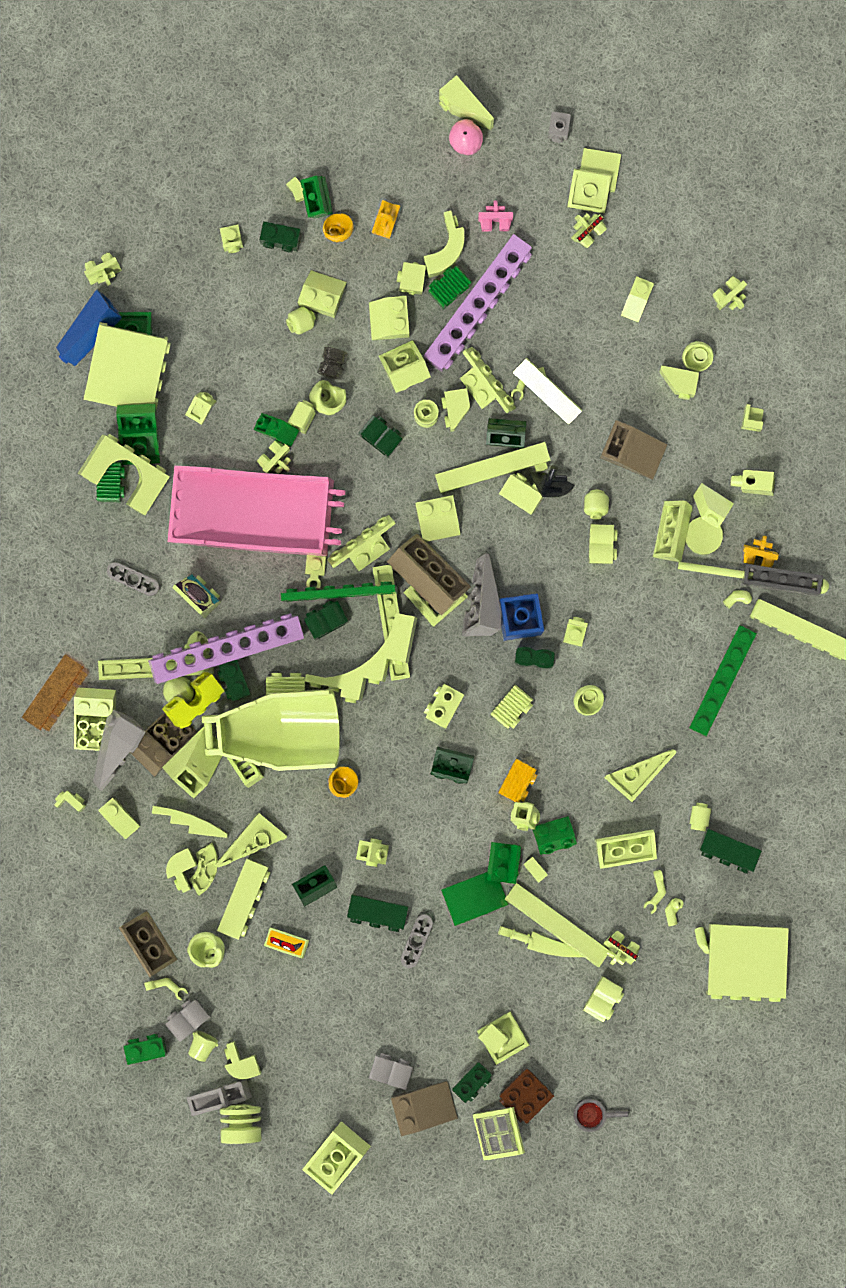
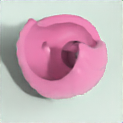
M464 119L452 126L449 133V142L456 152L468 156L474 155L480 150L483 142V133L472 120Z

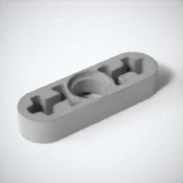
M116 562L111 563L107 568L108 576L121 584L147 596H154L159 592L158 582L144 574ZM119 566V571L125 573V570H128L124 581L121 580L123 578L121 575L116 574L114 577L111 569ZM131 574H136L139 577V581L135 585H131L128 582V577ZM142 578H146L144 583L151 584L153 582V586L156 589L154 591L151 590L149 593L146 587L142 586L141 589L138 587L142 583Z
M426 914L417 917L402 953L401 963L406 968H412L418 963L432 928L433 921ZM424 918H427V922L430 923L429 927L425 926L423 932H427L426 936L419 932H414L415 928L420 929L421 924L418 922ZM416 935L420 936L423 941L418 947L413 946L411 943L412 937ZM408 946L414 950H419L418 954L414 952L413 959H415V962H410V964H406V959H404V956H409L411 950H407Z

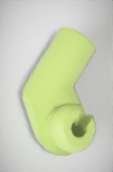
M735 590L723 603L727 608L733 606L737 601L749 604L752 601V596L746 590Z
M696 928L697 944L705 954H709V943H707L704 928Z

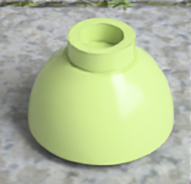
M196 631L189 637L184 648H190L189 644L199 641L203 644L208 642L203 633ZM206 648L203 651L204 657L209 655L210 648Z

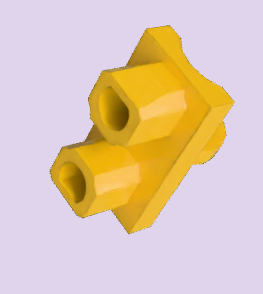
M382 200L372 234L390 239L400 205Z
M762 536L761 540L754 539L753 545H757L759 548L745 544L743 546L744 563L754 565L757 555L763 557L761 566L772 568L774 561L778 559L779 555L777 552L764 549H772L773 543L766 542L767 536Z

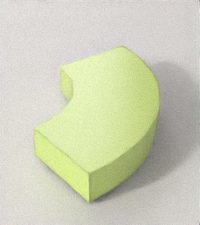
M213 843L196 852L198 868L189 880L199 896L210 887L217 873L218 867L215 864L218 858Z

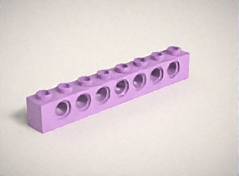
M512 235L424 354V360L441 372L444 369L448 370L454 362L452 360L453 356L456 353L459 355L464 349V341L467 338L470 340L476 332L474 329L478 323L482 324L488 316L485 314L489 308L493 309L498 303V295L500 293L504 294L510 286L508 284L512 277L515 279L521 271L519 268L523 262L527 263L531 258L532 254L530 252L532 247L516 235ZM510 255H515L518 261L511 263L507 258ZM499 270H504L507 276L499 278L496 273ZM486 286H494L496 289L495 292H486ZM481 300L485 305L483 308L478 309L474 306V302ZM464 316H471L473 322L470 324L464 323L462 320ZM453 331H460L462 337L454 339L451 334ZM441 347H450V353L442 354L440 352Z
M291 613L280 616L281 620L275 622L273 619L262 622V626L250 625L244 627L245 631L237 633V630L226 633V637L219 638V636L208 638V642L203 644L200 641L189 644L190 648L182 650V647L170 650L171 654L168 655L163 653L153 655V659L148 660L154 682L159 684L304 639L298 616H292ZM282 625L285 628V632L283 635L278 636L276 629ZM261 631H265L267 637L261 642L258 639V634ZM242 637H247L249 640L246 647H241L240 645ZM225 642L230 644V650L227 653H223L221 649ZM206 648H210L212 655L206 659L203 656V651ZM187 654H192L194 657L191 664L185 663L184 659ZM170 659L175 661V667L172 670L166 668V663Z

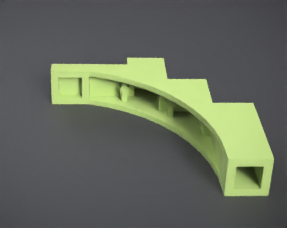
M396 613L389 636L383 646L370 660L355 670L334 677L324 678L306 674L305 682H309V686L321 688V685L328 686V689L339 692L342 689L340 697H345V702L356 704L357 700L362 701L366 679H368V683L379 685L380 681L385 682L390 660H392L391 664L401 666L403 662H409L417 618Z

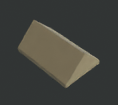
M148 911L119 927L149 977L177 960Z

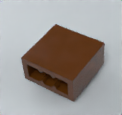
M526 1067L499 1094L501 1097L499 1101L505 1108L514 1107L517 1120L520 1123L524 1121L527 1124L554 1097V1094Z

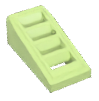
M227 757L246 787L249 788L264 778L255 763L245 762L238 767L237 764L241 762L240 760L234 761L232 758ZM248 766H251V767H252L251 769H249L248 771H246L244 774L242 773V770H244V769L247 768ZM253 772H255V774H254L253 776H251L250 778L246 779V777H248V776L251 775Z

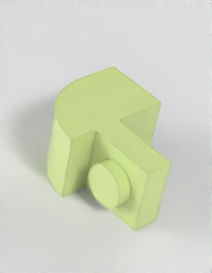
M190 848L173 855L166 867L167 878L175 876L176 880H174L178 891L182 890L183 893L191 890L184 871L197 866Z
M235 1041L226 1044L227 1048L224 1051L227 1060L231 1059V1063L226 1064L225 1068L230 1075L238 1079H248L261 1074L256 1055L240 1059Z

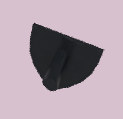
M551 465L548 474L529 472L542 497L564 496L570 493L575 485L567 481L566 475H556L558 467L555 465Z

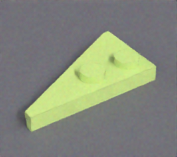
M673 749L608 774L604 778L630 802H633L677 752Z
M258 812L215 865L221 867L230 864L237 859L246 857L262 848L284 840L287 836Z

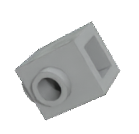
M552 112L548 138H551L553 142L562 143L563 140L567 141L571 114Z

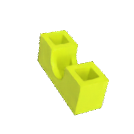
M204 671L190 683L195 689V697L190 703H186L182 698L175 696L162 708L175 726L181 729L188 727L197 715L204 713L207 706L216 702L221 697L224 689L211 673Z

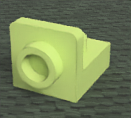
M239 225L220 228L224 251H228V253L239 252V249L243 248Z
M199 392L194 397L185 415L202 425L211 408L215 405L216 400L209 393Z
M573 617V620H568L564 643L582 647L588 623H584L585 619Z

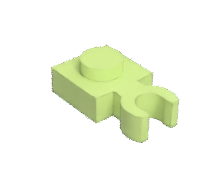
M307 555L305 574L310 575L306 582L307 588L310 587L312 581H316L317 589H320L321 582L318 578L325 574V556Z

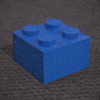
M538 594L502 598L499 600L502 611L501 619L503 624L501 628L504 641L542 635L544 626Z

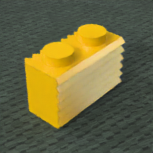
M515 759L498 793L514 802H524L529 793L526 791L528 785H533L538 776L535 774L536 769Z

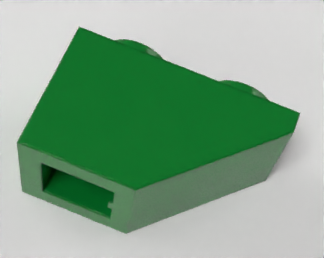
M261 413L253 429L289 447L292 446L299 432L297 428L289 423Z

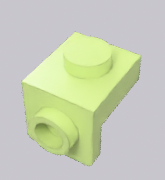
M62 791L55 798L57 802L54 805L57 808L65 801L71 804L78 812H81L86 807L83 804L85 800L77 793L73 795L70 791L65 793Z

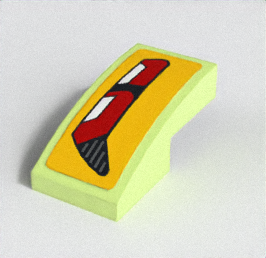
M270 927L264 946L303 959L309 940Z

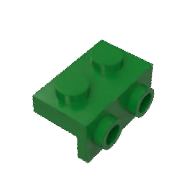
M569 816L537 825L535 830L532 829L540 855L551 854L560 849H568L577 844Z

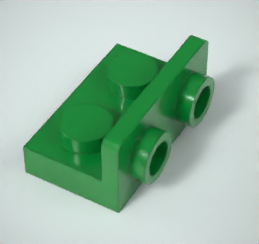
M491 842L487 872L488 881L517 883L519 859L521 857L520 845Z

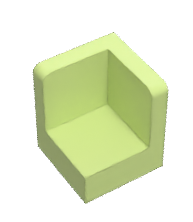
M746 404L741 429L760 432L763 427L762 418L764 410L750 407V404Z

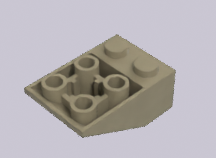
M616 420L600 459L653 480L667 444Z
M164 712L145 730L139 745L131 754L155 777L163 770L162 767L197 731L191 725L183 729L175 726Z

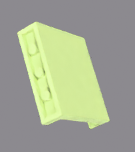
M100 322L84 400L116 407L117 405L156 404L157 409L158 398H155L156 392L161 390L163 381L159 379L160 373H164L166 368V361H163L164 354L169 353L171 344L167 342L168 337L161 338L107 326V323Z
M709 924L708 991H706V994L711 995V999H722L723 996H730L731 1000H742V997H750L751 1001H761L762 997L769 998L771 1002H781V998L786 999L789 928Z

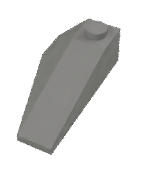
M485 553L476 560L472 584L475 587L472 589L471 594L468 595L471 606L469 612L465 611L463 618L462 636L465 637L491 636L500 631L503 624L490 556Z

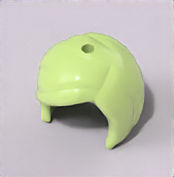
M321 380L312 388L309 399L315 410L319 413L334 415L345 406L346 391L340 387L333 386L326 380Z
M210 932L196 934L190 940L187 948V953L194 964L199 967L211 968L218 966L222 962L225 951L223 941Z

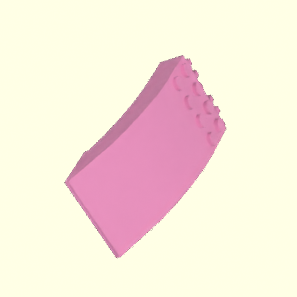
M175 466L168 542L236 550L327 556L328 545H341V541L338 539L330 540L329 533H342L340 528H330L332 507H344L343 502L332 501L333 495L343 496L345 491L333 489L334 480L329 477Z

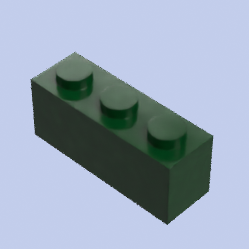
M706 829L698 848L702 852L701 856L711 860L714 856L720 859L719 863L730 867V864L738 866V871L746 874L749 871L754 872L762 850L710 829Z
M352 894L347 918H351L350 922L361 924L362 921L369 922L371 927L380 928L383 925L388 926L389 931L399 932L400 929L404 930L408 906Z

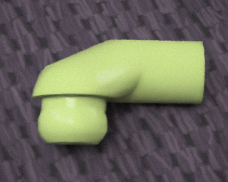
M672 899L665 908L668 926L678 924L676 913L684 905L681 899Z

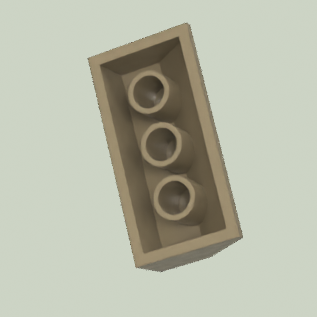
M415 534L400 546L387 561L441 616L471 588L418 534Z

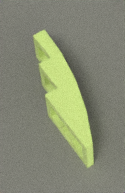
M153 806L152 814L171 816V824L188 825V833L228 838L229 834L195 815L176 809Z

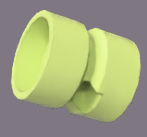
M431 400L419 401L414 408L416 423L423 428H429L436 424L439 414L437 405Z

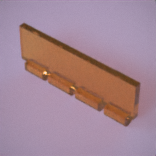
M64 655L21 718L40 731L44 728L49 732L56 722L51 715L54 714L59 717L67 706L62 699L65 698L70 702L77 691L73 683L75 682L81 686L88 674L82 671L84 667L67 655Z

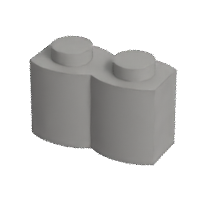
M189 999L182 1005V1011L178 1014L174 1011L166 1018L168 1022L165 1025L179 1042L211 1017L197 999L194 1001Z
M380 1053V1056L375 1055L369 1079L406 1090L413 1066L409 1065L410 1062L400 1058L398 1062L391 1060L392 1056Z

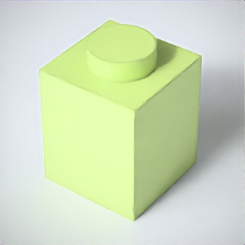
M492 1022L478 1035V1038L494 1053L497 1051L501 1053L508 1045L506 1042L508 1037Z

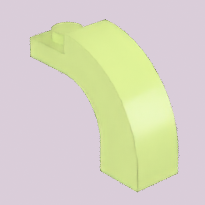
M451 211L444 212L449 235L447 245L438 253L424 256L428 278L441 275L449 267H453L462 254L464 228L456 229L458 227L456 215L452 216Z

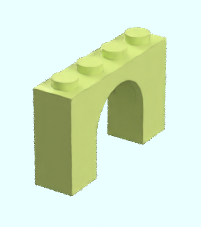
M111 434L108 436L102 435L78 474L97 485L112 463L118 460L130 461L137 468L139 481L126 505L142 515H146L169 479V476L165 474L166 470L159 465L156 467L149 464L151 460L143 455L138 457L134 454L135 450L128 445L121 446L117 443L119 440Z

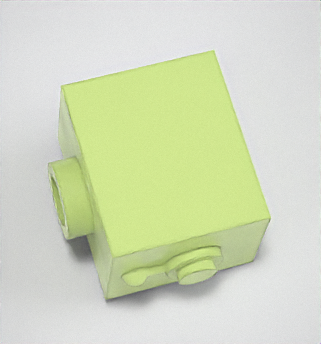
M403 262L402 271H398L397 282H400L399 292H406L409 295H422L426 265H420L417 262Z

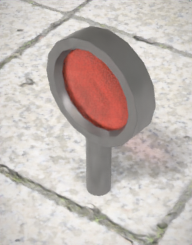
M588 1098L576 1105L573 1117L580 1129L593 1132L599 1130L604 1125L606 1118L628 1117V1109L605 1110L601 1102Z

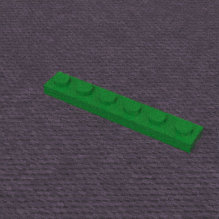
M381 582V586H373V583H363L362 587L354 588L353 584L343 585L342 589H335V586H324V590H316V587L305 588V591L298 592L297 589H286V593H281V601L292 602L398 594V588L396 585H392V582Z
M741 625L738 626L689 729L707 737L757 633Z

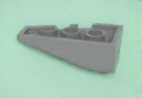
M113 710L106 719L93 783L101 791L115 776L118 765H124L126 755L136 750L145 734V730L133 717L117 710Z

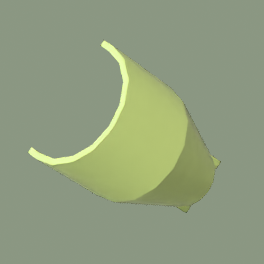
M331 689L271 693L222 714L202 716L206 739L205 755H221L255 763V765L266 766L277 771L335 768L339 761V715L336 697ZM215 722L217 727L218 747H214L212 723Z

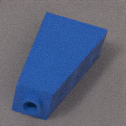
M96 290L56 347L60 353L59 358L66 364L69 362L76 366L95 346L100 322L114 327L122 318L110 299L100 291Z

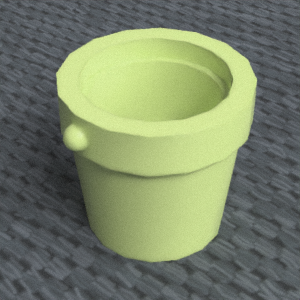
M197 1030L193 1032V1041L188 1054L196 1060L205 1062L212 1050L218 1046V1040L205 1032Z

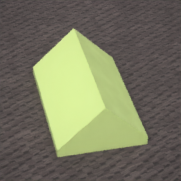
M664 501L653 557L677 562L682 561L693 508L692 505L686 501Z
M652 829L595 839L600 869L657 859L655 833Z

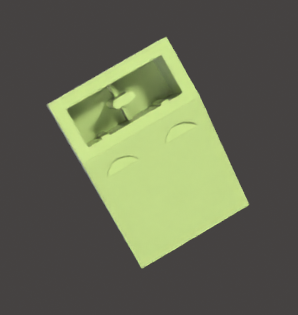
M77 688L74 697V749L100 750L106 719L113 710H116V690Z
M204 727L162 767L193 798L208 785L222 758L221 755H205L206 739ZM213 736L214 747H218V740Z

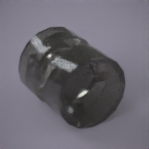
M324 347L322 354L324 361L320 362L317 373L328 378L341 380L344 371L342 365L346 364L348 353L336 348Z

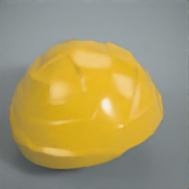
M346 214L330 215L323 224L324 236L336 243L345 241L352 235L353 221Z
M340 766L331 772L328 786L332 794L336 797L347 798L355 792L358 786V777L351 768Z

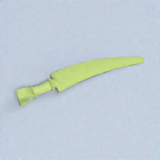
M502 926L499 928L498 933L500 935L510 937L511 940L513 938L525 942V944L528 943L527 949L561 957H583L567 944L544 937L533 931L530 936V934L526 935L517 932L515 929L511 930Z

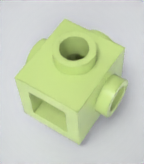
M515 802L511 812V821L519 830H535L536 824L540 821V813L533 803Z
M371 838L370 842L359 840L356 859L366 861L368 866L377 867L378 863L386 865L389 845L382 844V840Z

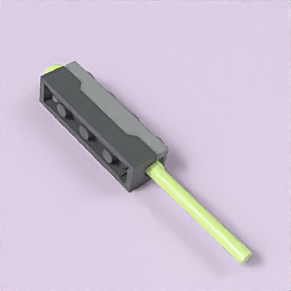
M678 562V569L742 578L741 585L812 596L826 593L829 589V583L822 579L823 575L746 564L743 567V571Z

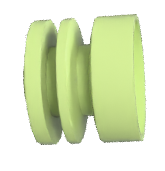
M235 1104L220 1108V1114L229 1115V1117L220 1118V1122L229 1123V1127L220 1129L221 1143L243 1144L262 1141L261 1127L252 1126L253 1122L261 1120L260 1116H252V1114L260 1113L261 1107L250 1104Z

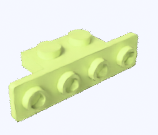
M473 347L465 349L463 354L473 368L460 379L479 406L483 409L496 399L506 413L515 410L516 406L513 399L503 390L501 382L492 375L490 367L484 364L480 353Z
M389 515L380 518L374 526L362 531L361 535L357 538L349 540L346 546L340 550L334 551L327 559L328 562L335 568L347 558H350L358 571L362 570L390 550L381 534L396 523Z

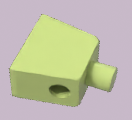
M743 470V475H732L731 486L741 487L744 493L773 496L775 474L774 472ZM751 479L755 480V483H754V484H752V485H749V484H748V481H749V480H751Z

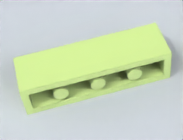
M246 859L218 927V932L238 940L241 936L245 937L249 927L246 925L248 918H253L256 910L253 905L256 900H260L263 890L260 889L262 883H267L271 873L268 872L269 867Z

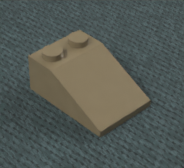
M447 1081L391 1096L401 1137L458 1119Z

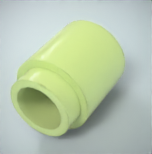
M696 803V806H692L689 823L691 824V829L706 831V827H709L711 809L708 808V804Z

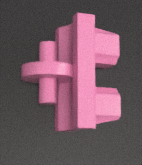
M497 200L493 201V206H486V212H479L478 216L482 232L492 231V222H499V231H509L513 221V212H505V206H498Z

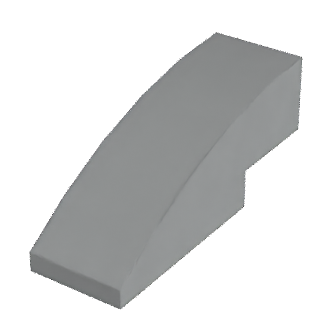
M243 1079L187 1097L192 1116H196L252 1098L247 1079Z

